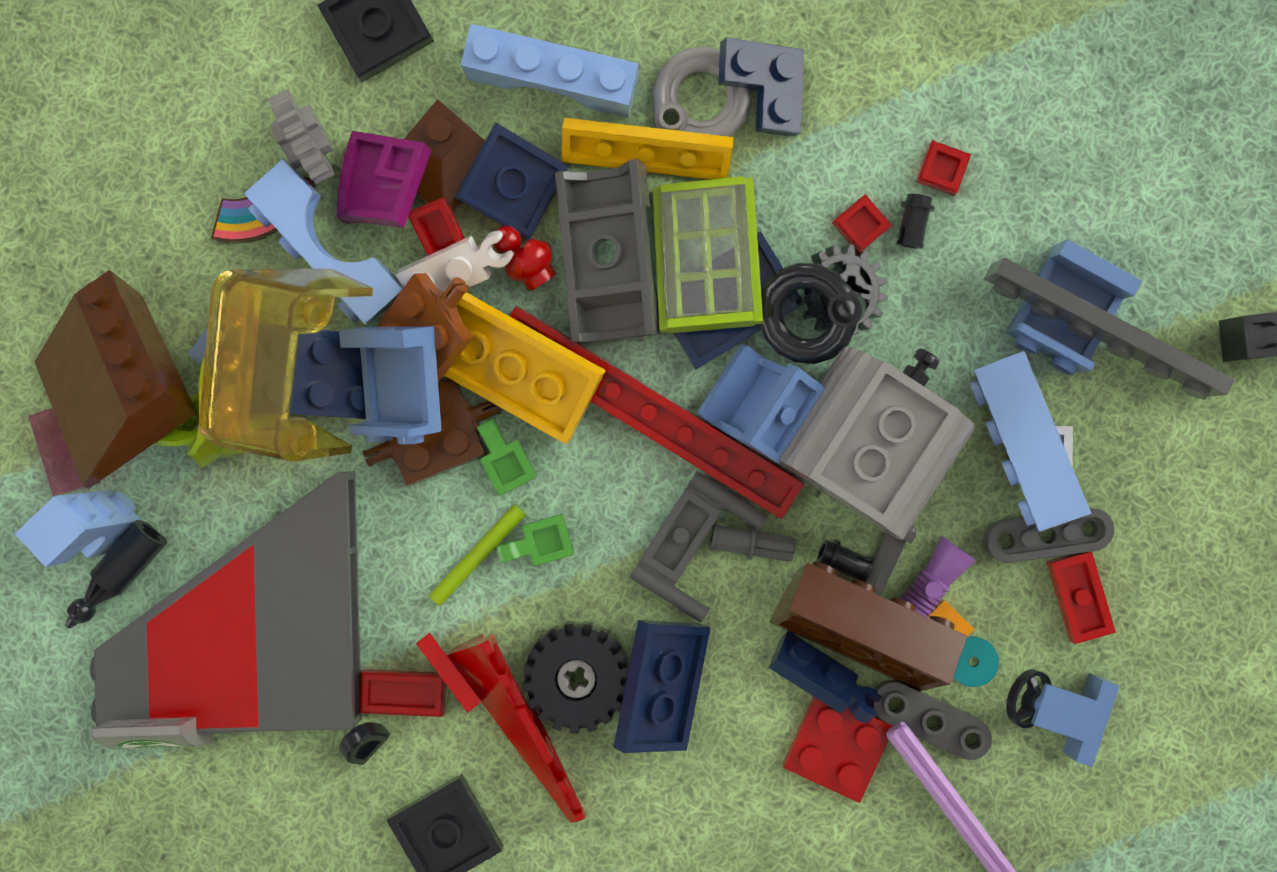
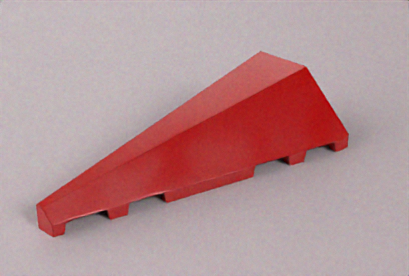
M492 633L486 637L482 634L452 648L447 654L448 658L481 700L487 711L570 823L585 819L586 814L545 726L537 717V709L535 707L531 709L529 705H526L494 634Z

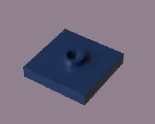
M494 123L454 199L501 226L515 228L522 238L530 240L557 190L555 172L567 171L569 166L500 124Z

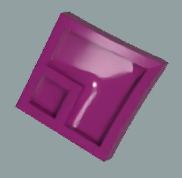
M352 131L340 173L337 218L346 224L367 223L404 229L431 154L429 147L423 142Z

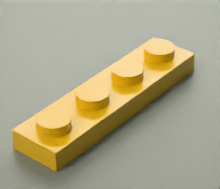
M564 117L561 162L617 168L628 160L638 159L646 165V172L710 180L728 178L733 137Z

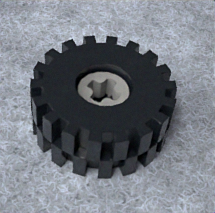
M569 621L563 626L558 627L556 625L549 629L548 633L544 636L542 635L537 640L524 666L523 674H525V679L523 681V690L528 693V705L531 709L535 707L538 710L537 717L543 723L548 719L553 722L552 728L560 732L562 727L570 728L571 734H579L581 728H587L588 732L597 730L598 724L604 722L606 725L613 719V714L621 710L629 660L626 652L624 653L621 648L620 641L616 637L610 636L609 630L604 627L597 628L592 626V622L584 621L583 624H575V621ZM577 667H582L585 669L584 678L589 680L588 683H579L576 688L574 686L571 687L569 684L570 677L565 672L567 670L574 672Z

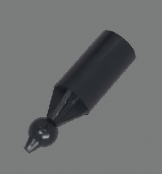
M136 520L91 570L90 575L92 578L85 598L76 599L69 605L67 609L69 616L65 626L70 629L79 623L82 624L90 621L96 613V605L122 595L167 544L166 538L147 522Z

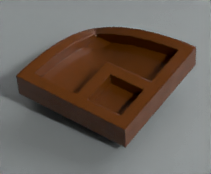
M437 99L404 139L423 142L431 150L417 194L427 203L445 197L452 213H454L462 204L454 199L485 140Z

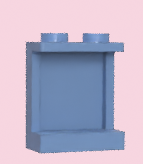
M1068 239L1053 246L1038 273V276L1114 316L1125 298L1134 296L1142 283V280ZM1023 300L1005 332L1016 338L1013 344L1029 354L1037 355L1039 351L1052 358L1050 365L1065 374L1074 375L1075 372L1091 371L1095 363L1090 359L1100 340L1094 337L1092 340L1084 339L1068 330V323L1056 317L1054 320L1037 315L1030 309L1032 304Z
M383 326L339 330L341 348H360L366 420L349 425L350 434L366 435L367 442H384L397 437L398 444H417L424 442V435L440 432L441 417L434 326Z
M742 344L701 405L698 415L725 434L779 464V459L825 390V387L799 367L790 363L784 367L764 358L749 346Z

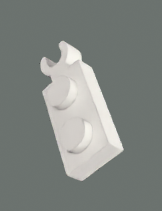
M493 231L485 237L480 246L476 245L472 236L467 237L400 268L395 275L404 288L413 274L427 273L435 286L444 292L455 277L463 279L466 282L465 285L469 287L489 279L492 274L489 266L495 268L503 267L510 262L514 254L512 250L504 254H497L493 251L492 244L499 242L503 236L501 231Z

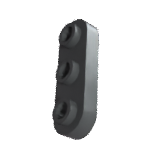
M1089 508L1091 514L1050 528L1052 537L1049 541L1043 542L1036 524L1027 526L1023 517L1003 519L992 523L986 529L983 543L986 552L998 561L1004 563L1022 562L1103 549L1113 538L1114 524L1110 516L1104 511ZM1086 521H1090L1093 525V531L1088 536L1082 533V525ZM1003 533H1008L1011 538V542L1006 548H1001L998 543V539Z
M886 680L876 686L875 690L882 697L879 702H873L872 708L877 711L878 717L892 726L898 722H904L916 737L963 759L976 760L983 757L989 751L992 744L991 731L976 716L897 680ZM900 697V707L896 710H890L888 708L890 699ZM931 715H938L939 723L935 727H927V719ZM970 733H976V742L972 745H966V736Z

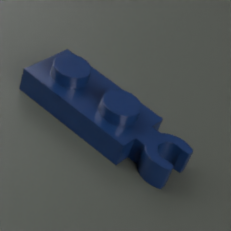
M789 630L781 637L769 669L839 713L848 707L852 715L862 723L868 724L877 715V711L872 708L873 702H879L882 696L871 687L857 685L858 674Z

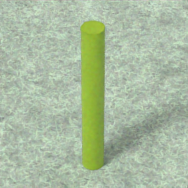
M514 503L434 588L429 597L437 605L441 606L527 514Z

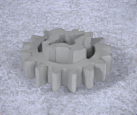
M288 89L269 98L270 107L277 117L276 121L271 123L272 133L294 169L303 166L315 184L334 176L335 173L331 167L332 165L326 154L333 151L332 143L312 107L307 105L301 108Z

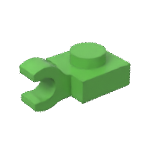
M495 418L477 427L490 451V454L480 458V461L499 496L538 476L519 439L507 444Z
M563 513L522 525L525 538L497 546L501 563L530 555L533 566H538L574 555Z

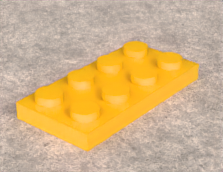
M466 292L458 302L457 309L462 322L474 338L444 376L567 445L572 439L606 370Z

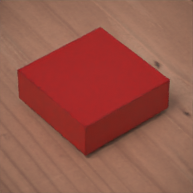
M932 140L928 145L915 182L955 196L958 193L972 154Z
M866 194L832 222L846 241L854 245L857 254L866 249L892 226Z

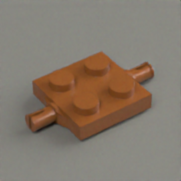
M415 273L376 327L434 326L439 382L474 338L462 322L457 309L458 302L468 292L469 286L465 285L466 282L463 279L455 277L447 289L442 292L435 286L427 273Z

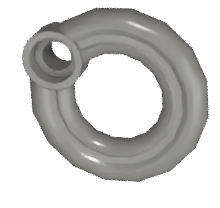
M708 46L687 48L672 56L658 72L652 90L653 106L656 113L654 126L660 129L732 137L746 121L752 103L751 89L725 86L727 101L724 109L717 117L707 121H697L689 118L685 109L678 104L677 92L679 86L687 76L697 72H707L719 78L720 50ZM668 113H674L678 116L679 121L675 125H668L664 122L663 117Z

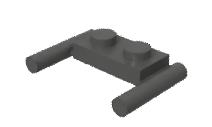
M696 471L629 578L701 623L710 608L674 585L723 508L758 530L763 527L768 515Z

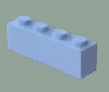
M1025 351L975 369L977 381L970 383L978 406L988 405L993 420L986 422V426L994 445L997 446L1003 443L1009 460L1001 463L1010 485L1020 484L1025 500L1019 501L1018 505L1026 525L1036 524L1040 532L1091 514Z

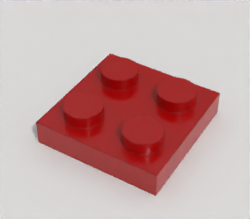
M813 696L782 766L784 769L860 803L889 741L886 733L893 726L877 716L868 724L862 723L852 715L848 707L839 713Z

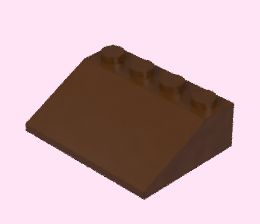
M108 270L73 295L34 362L81 483L84 487L90 489L192 418L197 412L147 304L137 290L111 270Z

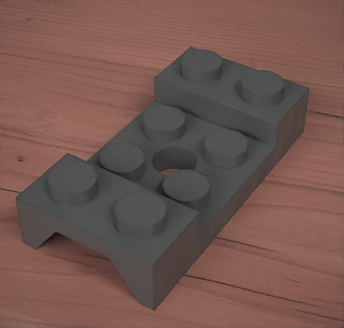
M638 159L628 160L617 168L593 172H555L571 342L585 344L662 334L659 330L658 292L654 291L646 215V208H650L646 165ZM612 241L616 247L615 258L608 264H601L597 258V249L603 242Z

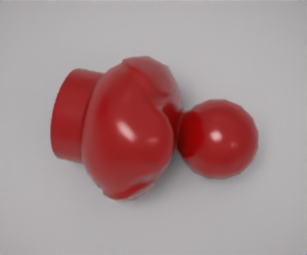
M503 226L496 230L501 231L503 236L499 242L493 244L496 249L495 252L504 254L512 250L514 254L504 269L510 279L522 282L528 291H532L556 275L551 265L552 248L548 242L531 239L521 248L522 238L515 228Z

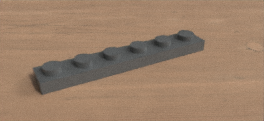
M1006 258L992 263L984 277L986 281L994 284L993 290L1001 296L1016 300L1018 297L1032 304L1030 309L1037 315L1054 320L1056 317L1068 323V330L1084 339L1092 340L1094 337L1107 344L1106 350L1119 358L1130 360L1131 357L1145 364L1143 369L1150 375L1165 380L1171 378L1183 384L1181 390L1190 396L1205 400L1211 396L1227 395L1235 380Z

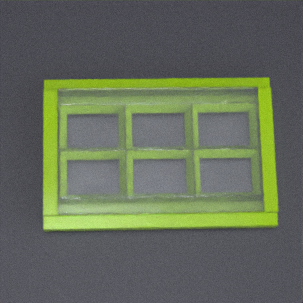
M740 176L663 184L660 187H653L660 333L703 331L763 324L753 177L745 178Z

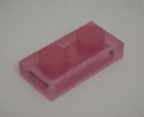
M53 408L28 415L52 495H64L86 488L81 483Z

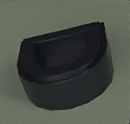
M365 722L356 726L344 736L340 742L339 751L347 762L364 765L389 738L390 733L382 724Z

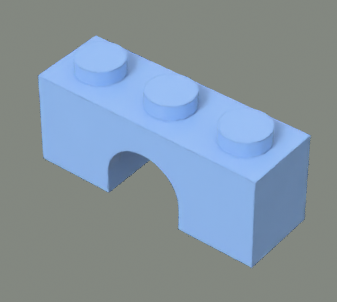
M108 490L59 495L49 500L14 534L45 567L67 563L79 551L87 558L106 554L136 520L141 519L133 512L136 507L132 500L119 491Z

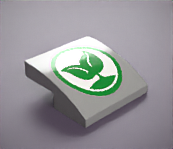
M196 717L110 720L91 729V738L101 746L109 749L203 746L212 743L211 733H197Z

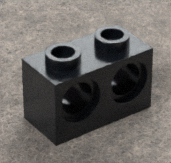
M1277 312L1245 315L1218 321L1223 362L1277 356Z

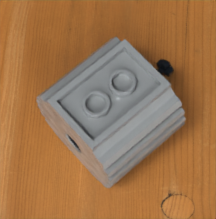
M843 347L820 381L825 390L779 459V464L879 529L899 540H903L974 431L975 426L971 420L961 413V410L924 387L929 380V377L924 373L926 369L935 370L939 365V359L931 352L921 348L918 349L913 355L918 361L915 367L907 365L904 371L901 372L887 362L880 361L864 351L856 350L852 347Z

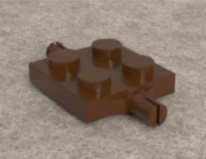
M451 379L444 380L438 383L441 417L440 432L424 435V442L417 444H398L397 437H393L392 440L363 450V456L367 458L365 461L369 467L392 458L398 464L406 486H413L486 456L487 454L477 427L480 426V421L501 414V409L490 401H485L472 407L464 398L458 383Z

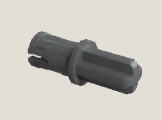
M714 523L710 550L747 555L749 560H752L753 556L789 562L792 561L795 553V539L789 536L759 532L753 526L751 530Z

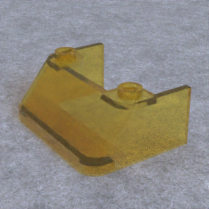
M232 269L220 274L212 285L199 416V430L202 436L221 448L287 461H301L350 454L352 450L351 444L303 417H289L299 334L316 333L328 324L333 313L335 297L372 296L373 287L333 269Z

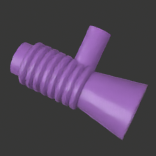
M941 536L925 570L920 571V574L916 576L917 579L913 580V583L909 585L910 588L906 589L907 593H904L900 599L913 604L916 607L915 612L928 617L936 609L935 606L939 605V601H942V597H945V592L949 591V586L972 566L976 560Z

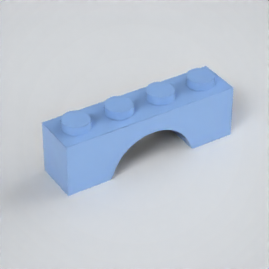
M471 23L461 61V67L467 80L505 89L514 87L543 89L576 100L589 109L627 118L630 116L639 78V67L636 62Z
M281 159L244 193L253 203L248 208L250 212L265 227L272 224L283 235L278 240L282 247L296 260L302 256L313 268L308 272L311 278L324 291L332 288L342 299L338 304L339 308L354 323L361 320L364 324H371L392 305L402 291L403 287L379 259L372 257L360 262H343L334 258L322 247L314 228V213L321 195L288 161Z

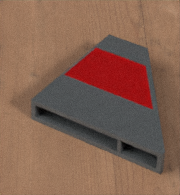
M344 471L334 474L96 648L90 663V675L95 681V699L91 707V717L96 726L110 720L196 717L197 733L353 729L362 720V713H359L361 662L355 471Z

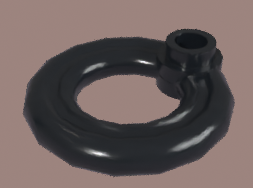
M796 263L780 269L766 282L761 293L763 324H759L764 339L779 355L795 363L817 364L835 358L842 351L843 347L849 345L857 328V322L863 318L866 312V303L861 294L851 290V287L837 272L816 263ZM802 288L813 289L821 293L829 302L827 308L829 318L831 319L829 328L821 336L813 339H805L793 334L786 327L783 319V305L786 298L792 292ZM844 300H850L854 303V313H847L843 309Z

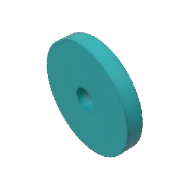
M976 636L967 637L953 677L961 684L969 687H979L987 684L994 678L998 670L999 658L996 649L983 638ZM971 657H976L978 660L975 666L969 665Z

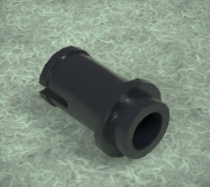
M907 194L906 201H902L900 205L904 208L896 245L923 249L929 213L935 210V207L931 205L932 197L920 194Z
M837 539L833 542L825 540L817 556V562L826 564L837 572L866 582L873 568L872 563L874 562V559L870 556H864L841 546V542Z

